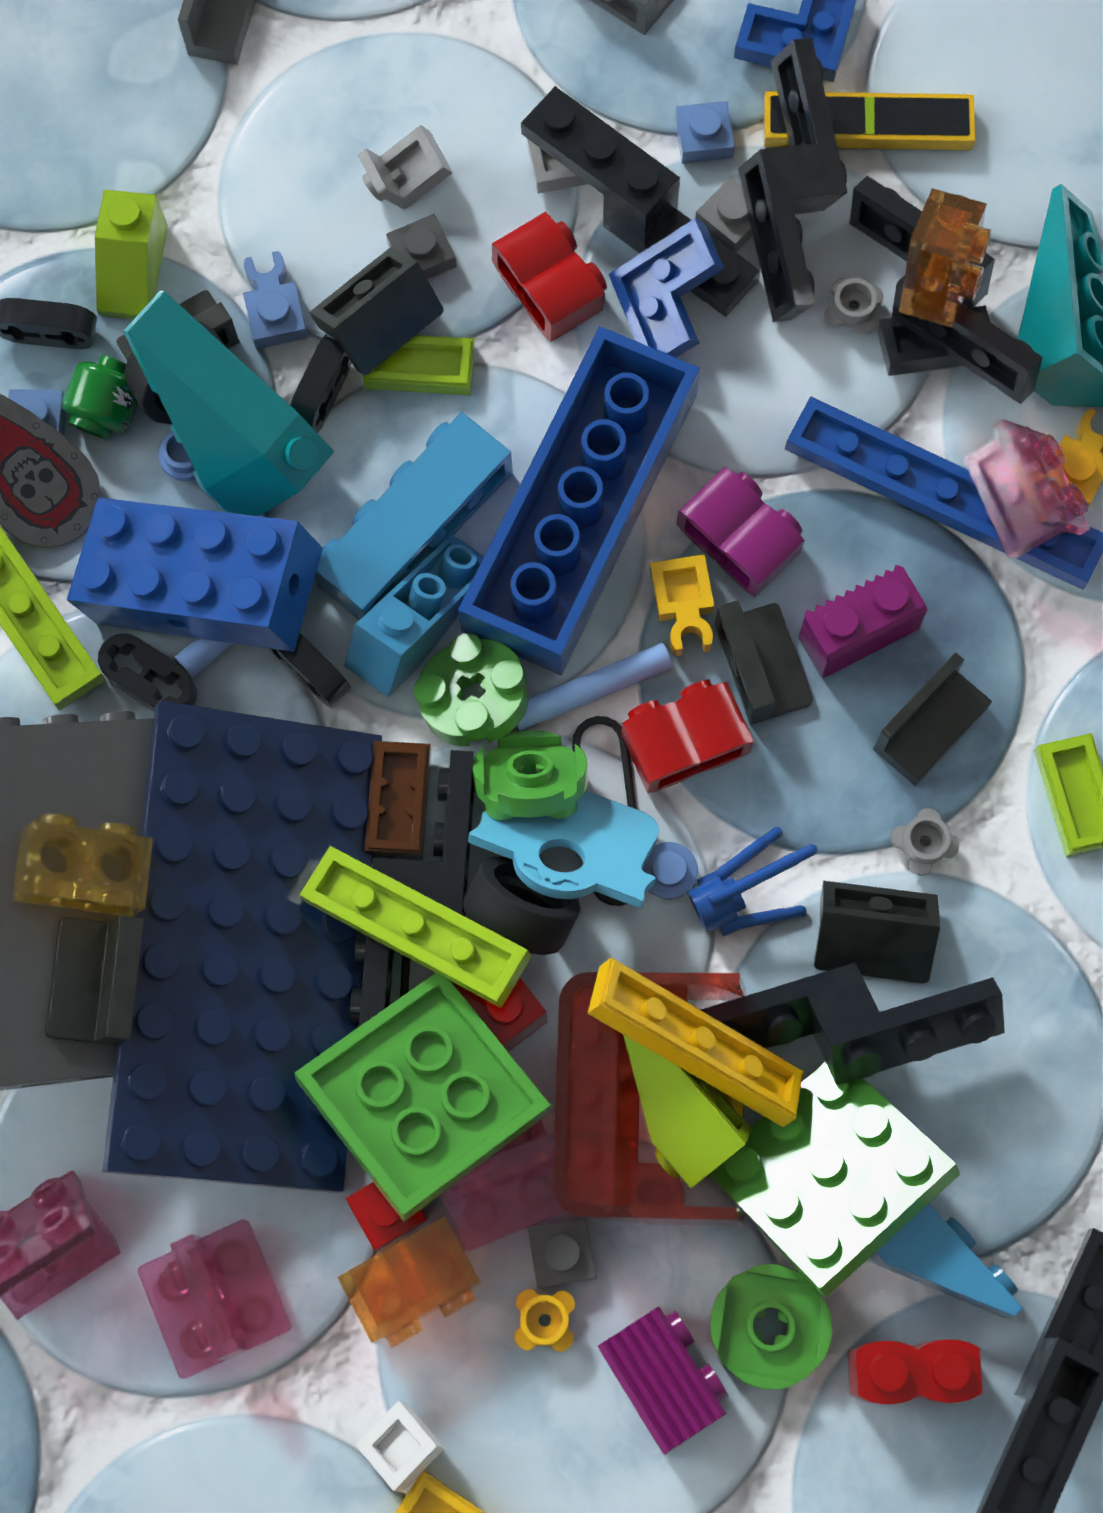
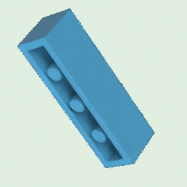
M462 411L450 424L447 422L440 424L428 438L426 449L414 462L408 460L395 471L389 483L390 487L377 501L370 499L358 510L353 518V526L340 540L334 538L324 545L315 575L319 587L355 618L360 620L451 534L455 535L513 473L511 451Z

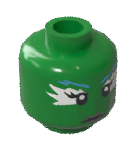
M101 355L98 363L86 361L76 365L62 399L64 411L71 416L68 422L69 425L105 440H109L112 433L122 434L128 430L138 402L126 382L124 376L125 363L112 357Z

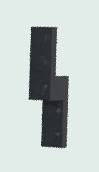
M812 38L792 40L771 60L790 146L760 149L738 168L773 323L792 320L815 304L813 297L815 291L814 279L806 266L802 249V226L795 217V214L824 211L848 193L846 187L847 171L843 161L840 160L834 135L835 119L832 111L828 108L822 83L823 67L819 58L816 57Z
M556 86L521 122V134L604 195L603 227L639 254L691 221L690 218L678 210L680 177ZM710 234L724 270L695 287L691 292L724 317H727L759 281L760 270Z
M866 176L853 188L849 224L914 266L896 284L892 318H895L905 327L1019 404H1022L1035 390L1043 357L1034 352L1026 342L1013 338L992 324L979 311L971 310L988 294L995 258L987 254L979 245L967 241L944 226L936 217L927 215L901 198L893 189L884 187L869 176Z
M451 750L449 768H439L437 786L438 801L447 802L445 823H435L433 837V856L443 857L442 862L373 858L372 868L465 917L463 899L468 888L471 846L468 838L469 832L472 831L475 791L473 760L475 756L474 751ZM357 931L355 942V965L364 966L362 989H352L350 1023L359 1024L360 1027L390 1005L394 950Z
M856 962L701 1009L704 1013L765 1049L788 1044L796 1039L813 1034L836 1085L855 1079L868 1078L877 1072L913 1061L926 1060L933 1055L968 1044L981 1043L991 1037L1005 1033L1003 996L993 977L879 1012Z
M1095 1228L1088 1229L1014 1394L1026 1401L976 1513H1053L1103 1401V1232Z

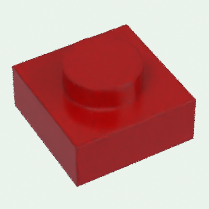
M374 1182L345 1198L376 1252L428 1221L420 1209L403 1222Z

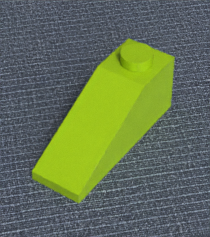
M623 1034L650 1139L657 1148L654 1151L655 1157L671 1177L678 1179L681 1176L687 1185L692 1188L746 1144L752 1128L718 1089Z

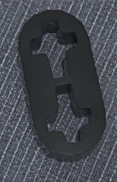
M21 298L0 299V337L21 344L68 349H86L93 345L97 316L87 308L60 302Z
M325 334L317 345L290 404L317 433L326 422L352 365L340 342L328 334Z
M299 633L294 652L269 649L329 708L351 689L343 675L301 633Z
M116 634L109 637L102 644L98 652V664L102 673L115 687L151 711H155V705L163 697L158 688L152 683L155 677L167 685H172L178 680L177 685L182 692L181 696L177 699L168 696L164 701L194 705L197 697L194 681L181 665L131 634ZM133 651L132 656L138 665L143 668L142 672L137 674L125 666L117 672L118 666L113 660L118 653L128 656Z

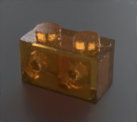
M931 189L910 240L899 312L953 327L964 298L974 300L981 282L984 267L975 265V262L982 263L991 236V230L983 228L987 203L969 199L962 195Z
M445 1216L337 1277L371 1343L378 1344L386 1339L391 1349L422 1332L423 1329L418 1320L439 1308L444 1318L476 1301L472 1290L483 1284L453 1227Z

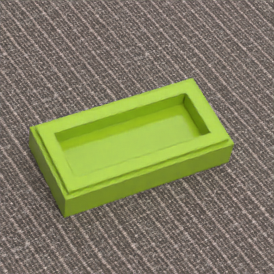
M415 335L369 374L363 375L364 389L471 395L475 352L474 338Z
M1092 733L1037 745L1034 749V754L1065 856L1069 857L1103 849V767Z

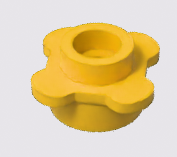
M532 1289L522 1291L516 1299V1307L520 1310V1327L514 1333L516 1344L523 1350H532L536 1345L552 1346L558 1352H563L570 1348L574 1341V1336L569 1330V1314L575 1308V1301L571 1294L563 1290L556 1292L554 1295H538ZM543 1314L548 1315L551 1319L550 1324L545 1327L539 1323V1317Z

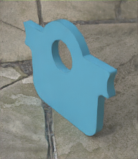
M585 791L577 800V811L567 818L558 819L542 816L496 820L487 815L486 812H482L479 826L469 832V843L512 859L515 872L521 881L532 890L548 897L575 899L596 891L632 906L642 908L645 893L653 888L656 878L645 873L642 868L657 842L659 834L657 822L645 812L589 791ZM564 847L576 852L582 858L583 865L572 872H557L546 867L540 860L539 855L548 848Z

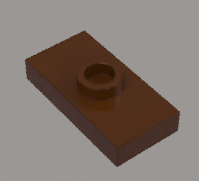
M374 741L365 839L366 853H372V856L423 858L432 750L430 744Z

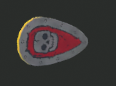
M0 394V525L5 531L25 544L40 548L65 546L84 535L89 528L97 498L102 497L98 475L88 458L60 432L26 408Z

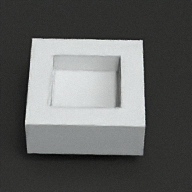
M398 1401L356 1444L357 1448L394 1492L403 1493L445 1449L412 1408L402 1401Z

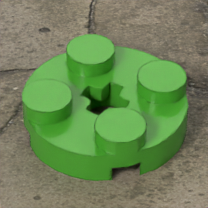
M471 633L455 637L449 646L435 654L425 665L413 690L421 714L429 729L441 740L456 746H471L469 741H479L487 738L489 743L503 738L522 720L529 703V694L527 692L528 679L518 656L502 643L490 639H479V637ZM481 683L482 690L484 691L483 696L477 698L471 695L465 701L461 700L464 695L462 691L467 686Z
M529 730L509 733L497 740V748L490 750L485 755L483 747L474 757L473 782L475 793L485 803L487 815L496 820L542 816L558 819L567 818L577 811V800L585 793L587 788V758L584 751L576 744L575 752L563 746L561 736L551 732ZM535 772L536 774H525V773Z
M763 1264L733 1276L717 1294L711 1308L709 1332L720 1363L738 1380L761 1389H783L807 1378L825 1359L832 1338V1319L825 1300L822 1299L820 1292L802 1273L782 1265ZM770 1308L778 1311V1321L787 1323L786 1335L775 1336L773 1345L762 1343V1333L753 1330L754 1319L764 1318L766 1310Z

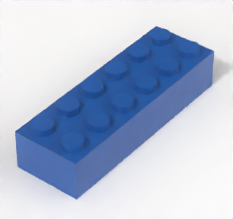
M601 326L598 327L457 610L462 633H471L479 637V639H490L509 647L518 657L562 676L697 396L700 367Z

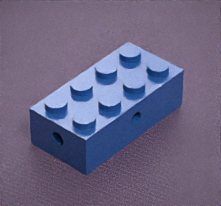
M98 497L67 601L97 625L294 652L323 548L300 522L295 520Z

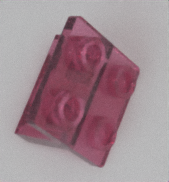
M1003 419L993 425L998 438L964 458L1007 556L1017 558L1064 531L1081 535L1090 530L1084 516L1088 512L1087 502L1079 488L1075 484L1068 482L1061 467L1066 462L1065 455L1058 442L1050 434L1046 435L1027 426L1025 427Z
M541 1120L440 1195L443 1203L448 1208L462 1247L466 1251L482 1247L567 1212L574 1207V1202L559 1167L557 1156Z
M73 1170L60 1178H51L44 1181L35 1188L30 1197L8 1211H0V1299L17 1320L121 1253L117 1240L86 1200L81 1180Z
M241 1219L204 1237L191 1234L169 1244L171 1252L138 1268V1275L177 1374L181 1379L190 1378L283 1335L292 1328L252 1226L245 1219Z

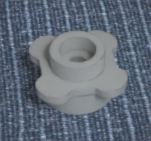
M840 278L836 280L831 288V292L834 295L832 305L827 307L824 313L825 321L832 327L845 325L855 328L859 334L871 333L877 323L874 317L875 309L883 302L882 290L860 278ZM857 303L859 308L853 310L849 307V304Z
M930 808L922 809L917 817L907 826H896L890 837L892 845L897 849H902L910 860L909 868L916 875L923 876L929 874L932 871L933 864L942 858H953L959 851L957 837L950 834L949 828L941 820L940 814ZM927 837L930 840V845L927 847L922 846L920 838Z

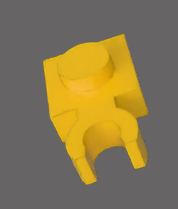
M1092 408L1083 414L1077 425V440L1064 435L1037 485L1041 490L1085 512L1103 481V453H1101L1103 452V435L1095 433L1091 428V422L1096 413V410Z
M705 554L651 562L649 571L658 621L675 619V624L670 633L672 653L675 657L682 656L683 646L681 638L687 633L698 635L702 641L703 652L710 651L713 632L710 625L700 618V615L711 614L714 611V601Z

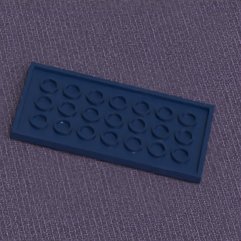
M161 700L155 705L131 917L144 918L130 1040L116 1046L102 1172L331 1193L344 1191L347 1147L297 1083L294 1073L357 1029L358 1024L350 1023V1000L352 989H361L363 966L355 965L357 930L307 904L299 894L330 846L371 867L372 853L365 852L373 746L374 741H382V735Z

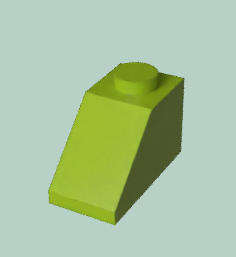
M105 189L103 191L95 232L96 305L99 316L135 319L156 295L168 229L157 195Z

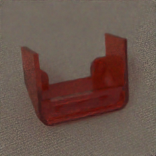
M584 972L572 977L561 990L558 1013L553 1190L559 1205L568 1213L580 1218L659 1225L744 1226V1214L737 1207L685 1206V1191L680 1177L678 1179L671 1177L659 1163H638L640 1097L624 1036L622 1033L588 1014L598 972ZM637 972L686 1002L688 1000H734L746 996V987L740 973Z

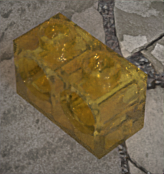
M42 814L40 820H32L21 831L12 901L129 917L145 909L153 838L135 835V827L119 823L100 824L99 830L76 826V818L62 814ZM42 846H54L63 852L67 863L65 872L55 873L43 865L40 858ZM102 855H113L122 861L125 867V877L122 882L110 880L104 875L101 869Z

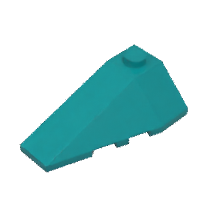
M1062 184L1054 187L1051 192L1018 339L1026 342L1034 352L1043 357L1034 392L1052 406L1103 407V281L1099 273L1103 272V249L1092 211Z
M160 290L123 331L152 391L158 394L173 424L170 428L177 442L183 444L195 469L193 474L200 489L223 512L252 516L264 514L300 493L334 453V450L295 409L165 291Z

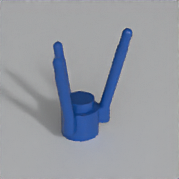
M774 827L717 870L697 879L699 886L687 892L704 930L709 932L719 927L723 937L743 928L804 916L807 910L803 905L738 916L737 912L746 909L741 893L814 856L818 851L817 846L814 844L807 845L736 882L732 877L726 879L783 835L782 828Z

